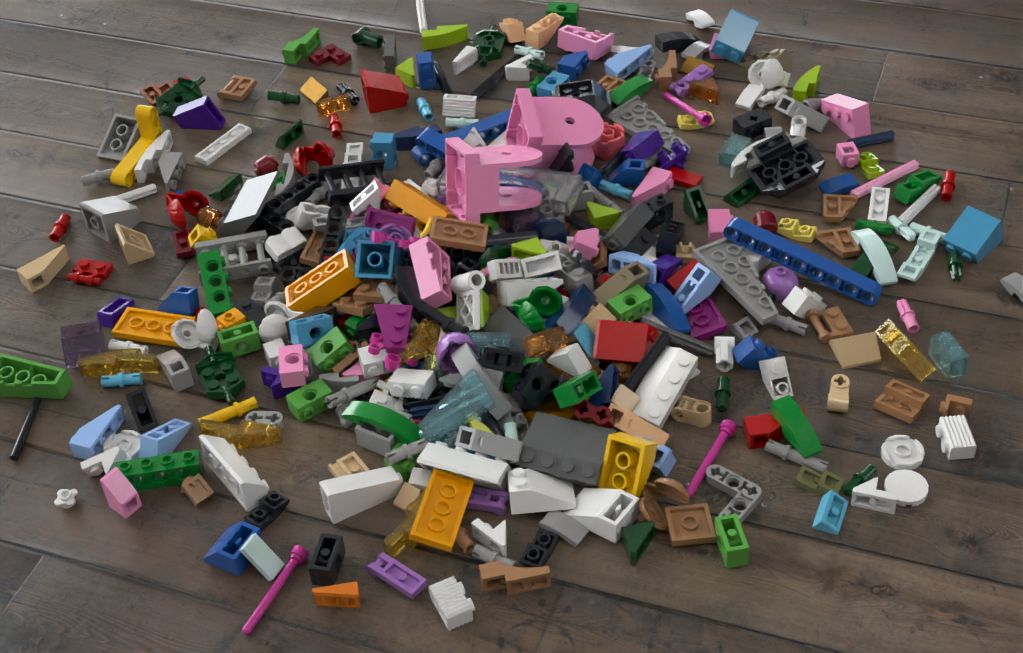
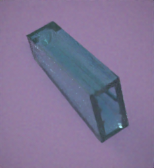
M469 370L418 424L421 429L418 431L421 438H424L428 443H435L459 429L460 425L464 426L496 407L476 370Z

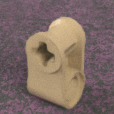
M837 374L832 377L827 411L848 413L850 380L846 375Z
M683 395L679 397L677 406L672 409L671 416L678 422L705 428L712 422L711 404L704 400Z

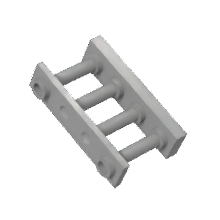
M266 230L194 243L196 254L218 249L220 256L224 255L226 266L223 269L228 271L230 281L274 273L271 258L265 259L264 248L265 242L268 239ZM257 250L258 260L247 262L246 251ZM239 253L240 264L229 265L228 254ZM198 271V275H199V278H200L201 286H203V282H202V278H201V273H200V271Z

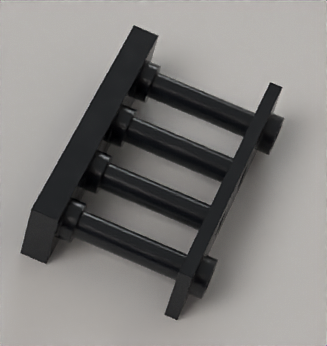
M384 159L318 167L317 182L326 181L329 187L327 205L329 207L349 205L355 197L370 185L366 177L368 175H375L380 183L390 187L392 182L386 183L382 175ZM359 177L363 186L353 187L350 178ZM343 179L346 188L337 189L333 180Z

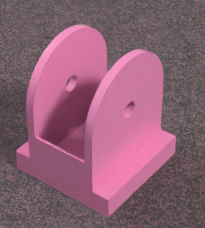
M516 88L505 133L506 145L538 149L542 152V161L530 166L512 168L513 172L529 181H532V178H547V169L557 156L558 150H561L563 145L568 142L569 148L573 149L574 159L572 160L574 171L571 173L573 178L576 177L583 163L590 166L593 165L595 153L591 146L602 135L604 128L602 117L592 106L581 100L570 97H532L530 88ZM565 121H571L573 124H568Z
M459 137L445 138L446 207L459 220L480 223V213L522 210L538 206L542 203V194L537 190L515 186L499 187V169L537 164L542 161V152L540 150L517 145L471 147Z

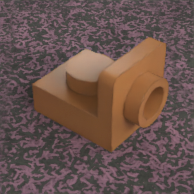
M947 394L946 401H941L939 413L943 417L947 416V414L952 416L965 415L966 419H968L973 399Z
M199 473L194 477L190 475L182 481L180 492L183 495L186 493L196 507L214 495V491Z

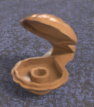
M658 478L654 481V484L647 482L644 486L643 497L638 501L640 511L638 519L641 523L651 522L652 520L655 522L654 528L666 530L665 515L658 505L657 495L667 496L683 504H689L690 499L688 491L680 482L670 478Z

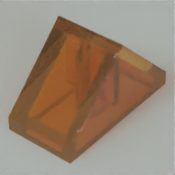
M714 78L691 81L689 83V97L719 105L720 89Z

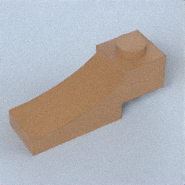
M669 50L667 62L662 68H658V75H655V84H658L659 91L669 90L672 81H677L675 50Z
M501 560L479 565L480 580L484 593L506 588L507 595L551 587L549 566L533 568L513 567L501 564Z

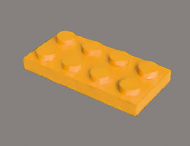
M127 307L111 333L115 338L182 348L175 343L171 335V327L175 321L182 318L191 319L196 322V317Z
M434 468L409 539L451 552L475 481Z

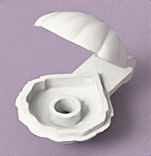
M774 58L757 60L748 70L750 83L765 89H772L776 86L787 88L791 75L783 71L779 61Z
M268 301L264 306V313L267 317L262 320L259 326V337L265 343L279 338L283 342L286 341V338H288L286 321L304 312L291 311L286 304L280 301Z
M202 309L197 316V324L194 320L182 318L175 321L172 325L171 335L177 345L184 349L198 347L203 350L206 346L209 350L208 346L210 345L213 351L216 352L219 344L216 333L218 328L216 320L209 310Z

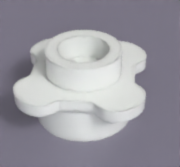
M60 489L57 492L58 497L54 501L55 505L64 509L73 507L76 504L75 496L78 494V491L76 489Z

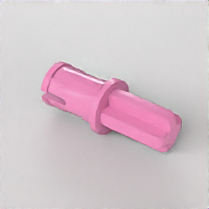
M906 299L898 300L896 303L900 312V319L905 323L908 333L918 332L920 326L915 319V312L910 309Z

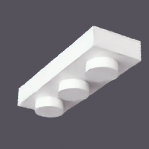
M872 186L868 221L873 222V220H876L877 223L886 224L890 188Z

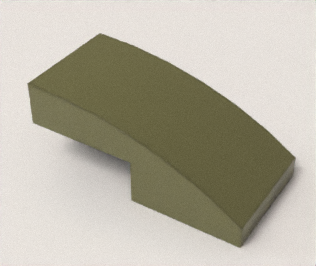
M802 465L793 485L821 495H825L830 490L838 494L845 479L827 470L820 474Z

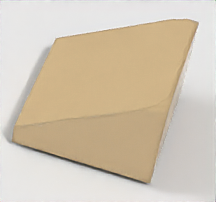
M620 384L611 402L633 412L640 398L626 386Z
M405 482L399 490L393 506L411 514L422 502V491Z

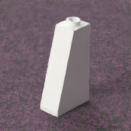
M392 466L319 482L324 508L333 524L396 497L402 484H404L401 474L399 472L396 473Z

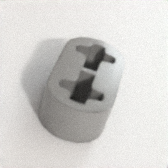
M252 411L245 417L248 429L253 431H278L284 427L283 415L280 412Z

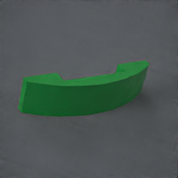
M352 401L342 414V418L358 425L364 421L395 434L396 441L406 443L407 445L420 440L424 435V430L414 422L378 404Z

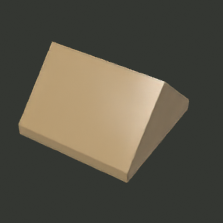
M118 223L115 224L121 248L129 265L155 256L146 234Z
M876 332L829 340V344L842 369L881 362Z

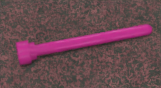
M668 92L663 94L665 99L697 118V122L701 126L707 127L711 124L712 117L708 113L698 112Z
M725 419L718 428L719 436L686 489L689 497L694 495L706 474L707 467L712 464L725 440L732 437L736 432L737 426L733 421Z
M295 545L289 553L290 561L243 627L242 632L245 635H249L296 566L303 564L309 557V552L302 546Z

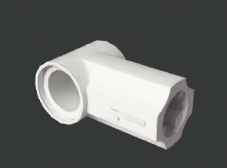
M797 115L792 118L790 135L805 136L807 119L804 116Z
M540 239L546 253L558 250L559 253L570 258L568 256L570 245L557 240Z
M714 337L716 368L720 372H728L730 369H733L734 353L732 349L735 346V337Z

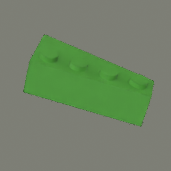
M0 353V397L63 399L73 385L66 369Z

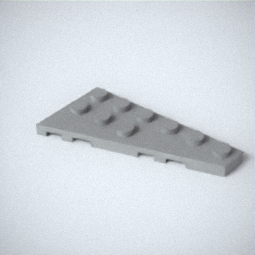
M638 95L604 117L605 122H608L610 125H614V123L620 124L624 128V132L631 136L638 132L658 129L665 143L661 149L665 150L668 155L673 153L670 145L678 140L682 145L686 144L680 137L674 134L671 128L669 129L666 126V123L653 110L648 108L645 102L640 100Z
M724 237L694 249L692 256L700 264L722 278L719 283L759 323L763 325L777 319L778 311L771 297L767 296L766 288L760 282L757 270L750 257L744 251L745 247Z

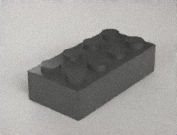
M385 35L383 44L384 69H386L387 73L395 72L397 64L395 35Z

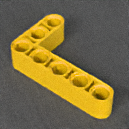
M137 105L135 117L141 137L112 171L110 180L113 185L130 187L137 179L134 169L147 148L163 134L156 107Z

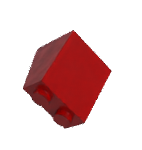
M364 69L360 70L363 96L370 114L407 106L408 92L405 90L404 82H401L399 76Z
M597 320L592 358L606 365L614 364L617 368H635L658 338V328L646 323Z

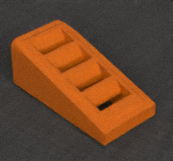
M357 581L312 589L315 606L361 608Z

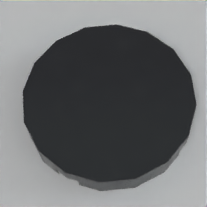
M572 249L568 253L571 260L592 274L593 280L600 276L598 269L591 261L582 257V253L576 249Z

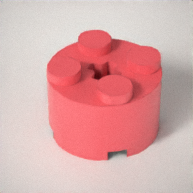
M603 122L602 135L591 147L596 156L601 157L603 161H608L625 144L624 128L620 124L608 125V122Z

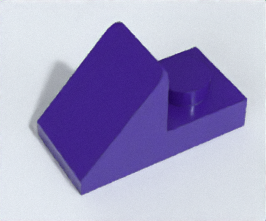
M264 366L261 370L263 384L271 387L274 399H279L302 388V386L282 388L279 369Z

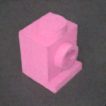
M854 142L838 143L836 145L835 158L838 159L841 167L852 168L858 165L860 153Z

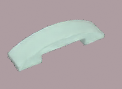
M869 228L851 231L857 246L863 247L874 267L872 273L881 286L896 284L898 278L894 264L880 237Z
M924 228L917 239V245L908 260L901 265L897 276L914 282L917 281L928 266L942 233Z

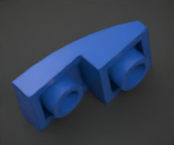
M846 173L830 178L818 184L823 194H839L843 192L846 195L851 190L859 187L860 184L851 173Z

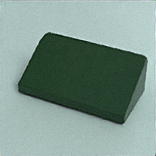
M301 119L279 136L275 147L284 150L304 134Z
M241 174L229 176L208 196L223 201L239 184L243 183Z
M749 178L729 192L722 200L738 209L760 193V191Z
M511 245L488 248L478 261L485 268L489 261L511 257Z

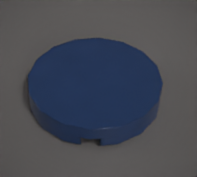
M541 218L535 222L532 231L538 233L539 240H557L562 243L567 241V227L555 218Z

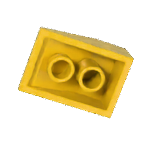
M623 432L608 434L598 488L621 489L640 498L654 465L658 443Z

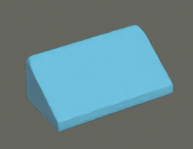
M583 323L576 327L573 331L574 335L594 366H598L600 362L592 358L595 336L587 323Z
M833 490L827 492L821 498L812 528L835 535L839 534L849 501Z

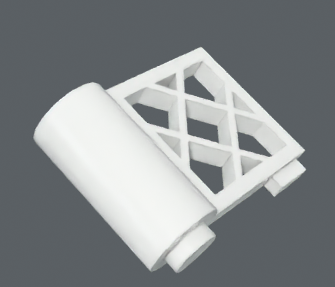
M478 270L457 275L452 278L450 283L452 291L456 294V322L462 326L469 327V332L480 330V289L484 287L486 280L484 274Z

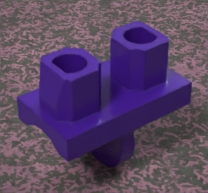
M678 140L670 145L673 153L668 155L665 150H662L657 154L660 168L667 170L669 167L685 169L683 163L687 161L686 156L689 155L687 145H682Z

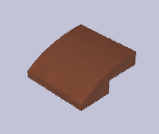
M168 80L157 87L152 83L139 91L151 106L157 107L154 96L160 97L173 85Z

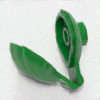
M538 286L531 291L529 297L516 299L511 305L517 318L528 329L543 333L546 331V327L540 315L553 316L561 310L563 302L562 296L556 289L549 286Z

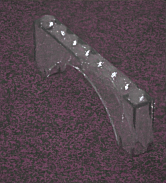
M446 166L436 181L438 195L446 197ZM525 166L499 169V183L517 184L539 191L550 203L553 214L570 216L584 189L581 174Z

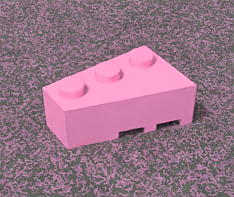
M566 25L558 30L557 47L573 53L588 51V58L590 60H597L611 52L614 33L609 32V35L600 34L599 30H595L594 33L586 31V28Z
M838 93L821 99L823 115L829 117V120L848 136L856 138L871 135L868 103Z
M428 236L409 245L421 299L434 308L452 301L450 257Z

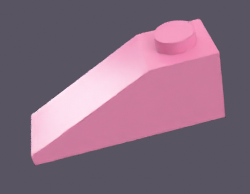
M652 167L631 196V208L641 201L645 202L660 193L665 195L669 189H672L674 184L672 171Z

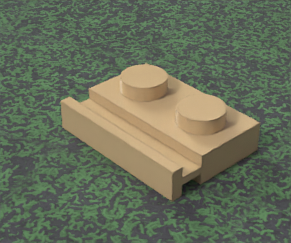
M354 451L336 460L335 464H328L329 471L335 478L370 470Z

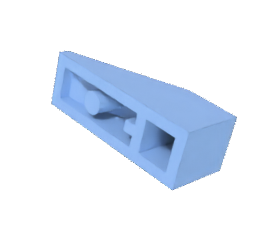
M649 44L615 54L604 63L606 74L625 79L653 56L652 45Z
M619 251L609 254L608 273L616 274L623 267L638 260L649 272L647 283L655 284L657 265L638 254Z
M699 262L674 294L684 314L708 297L722 279Z
M117 404L79 428L69 442L74 457L87 460L102 453L105 440L110 435L116 433L125 421L121 405Z
M173 419L141 435L139 458L171 454L191 429L192 423Z

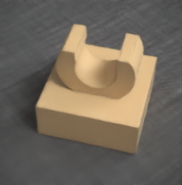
M679 242V245H676V257L683 259V263L692 262L694 260L692 252L695 246H693L692 242H689V245H682V242Z

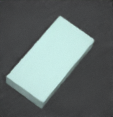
M256 533L252 534L239 550L268 581L273 580L285 565Z

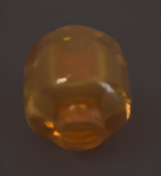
M205 206L198 211L196 218L199 225L212 228L215 231L218 228L216 224L223 214L211 206Z

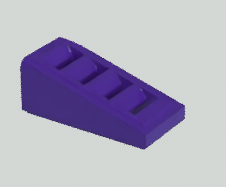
M119 296L97 312L98 324L109 328L115 327L126 308L132 307L135 304V300Z

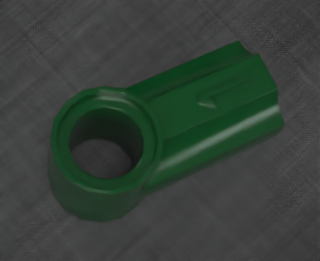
M365 26L352 34L353 42L359 46L366 44L379 49L384 42L383 36L372 33Z

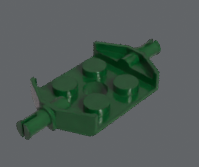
M494 24L489 30L476 32L472 47L477 48L478 60L481 61L480 65L482 67L483 64L484 67L487 65V61L502 58L501 52L504 41H507L506 33L497 30V25Z
M200 76L197 80L193 81L179 77L178 83L160 97L154 96L158 116L162 115L163 117L173 118L172 116L177 107L202 98L199 86L206 81L205 78Z
M206 346L204 351L207 355L195 364L200 382L208 399H224L231 406V401L232 403L236 402L234 395L246 386L244 378H242L232 352H214L212 346H208L209 350Z

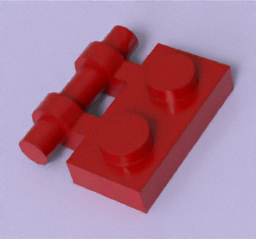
M80 258L72 269L73 274L68 273L66 278L77 284L82 282L90 286L101 285L102 279L106 280L114 266L113 263Z

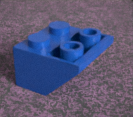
M243 521L228 527L204 556L203 561L240 576L250 564V561L239 550L252 534L256 533L263 540L260 528Z

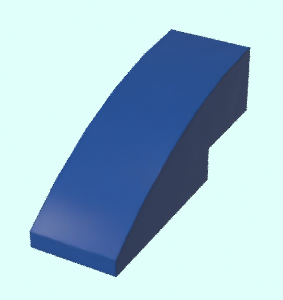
M662 283L647 284L645 291L652 296V306L654 307L652 314L670 329L680 333L690 332L691 328L688 320L672 293Z

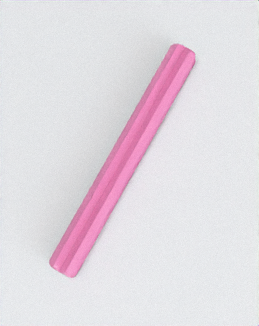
M912 160L851 190L850 195H858L859 199L871 193L872 186L883 187L917 170L919 162Z

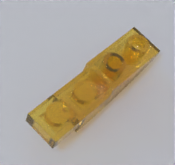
M427 317L422 319L421 323L414 326L415 330L410 334L412 342L405 345L406 349L400 354L403 360L406 361L413 357L417 361L431 354L437 346L441 327Z
M890 319L874 331L920 382L936 369Z
M140 348L105 351L87 356L77 362L82 376L89 377L118 375L120 372L159 374L161 369L157 354H142Z
M201 419L198 424L201 435L224 438L229 444H233L237 450L263 448L282 442L280 427L272 424L241 420L239 425L205 419Z
M426 489L405 509L406 520H403L399 527L387 535L383 541L384 551L390 557L394 558L405 546L414 549L419 543L409 539V535Z

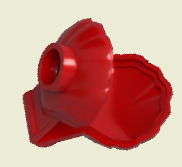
M321 141L315 142L314 147L304 146L301 148L299 146L293 154V164L296 171L304 177L307 175L308 160L316 161L320 167L331 166L334 163L335 152L332 147L327 146Z
M190 190L183 194L173 192L165 194L169 218L179 229H186L184 210L193 216H205L209 212L210 204L201 192Z

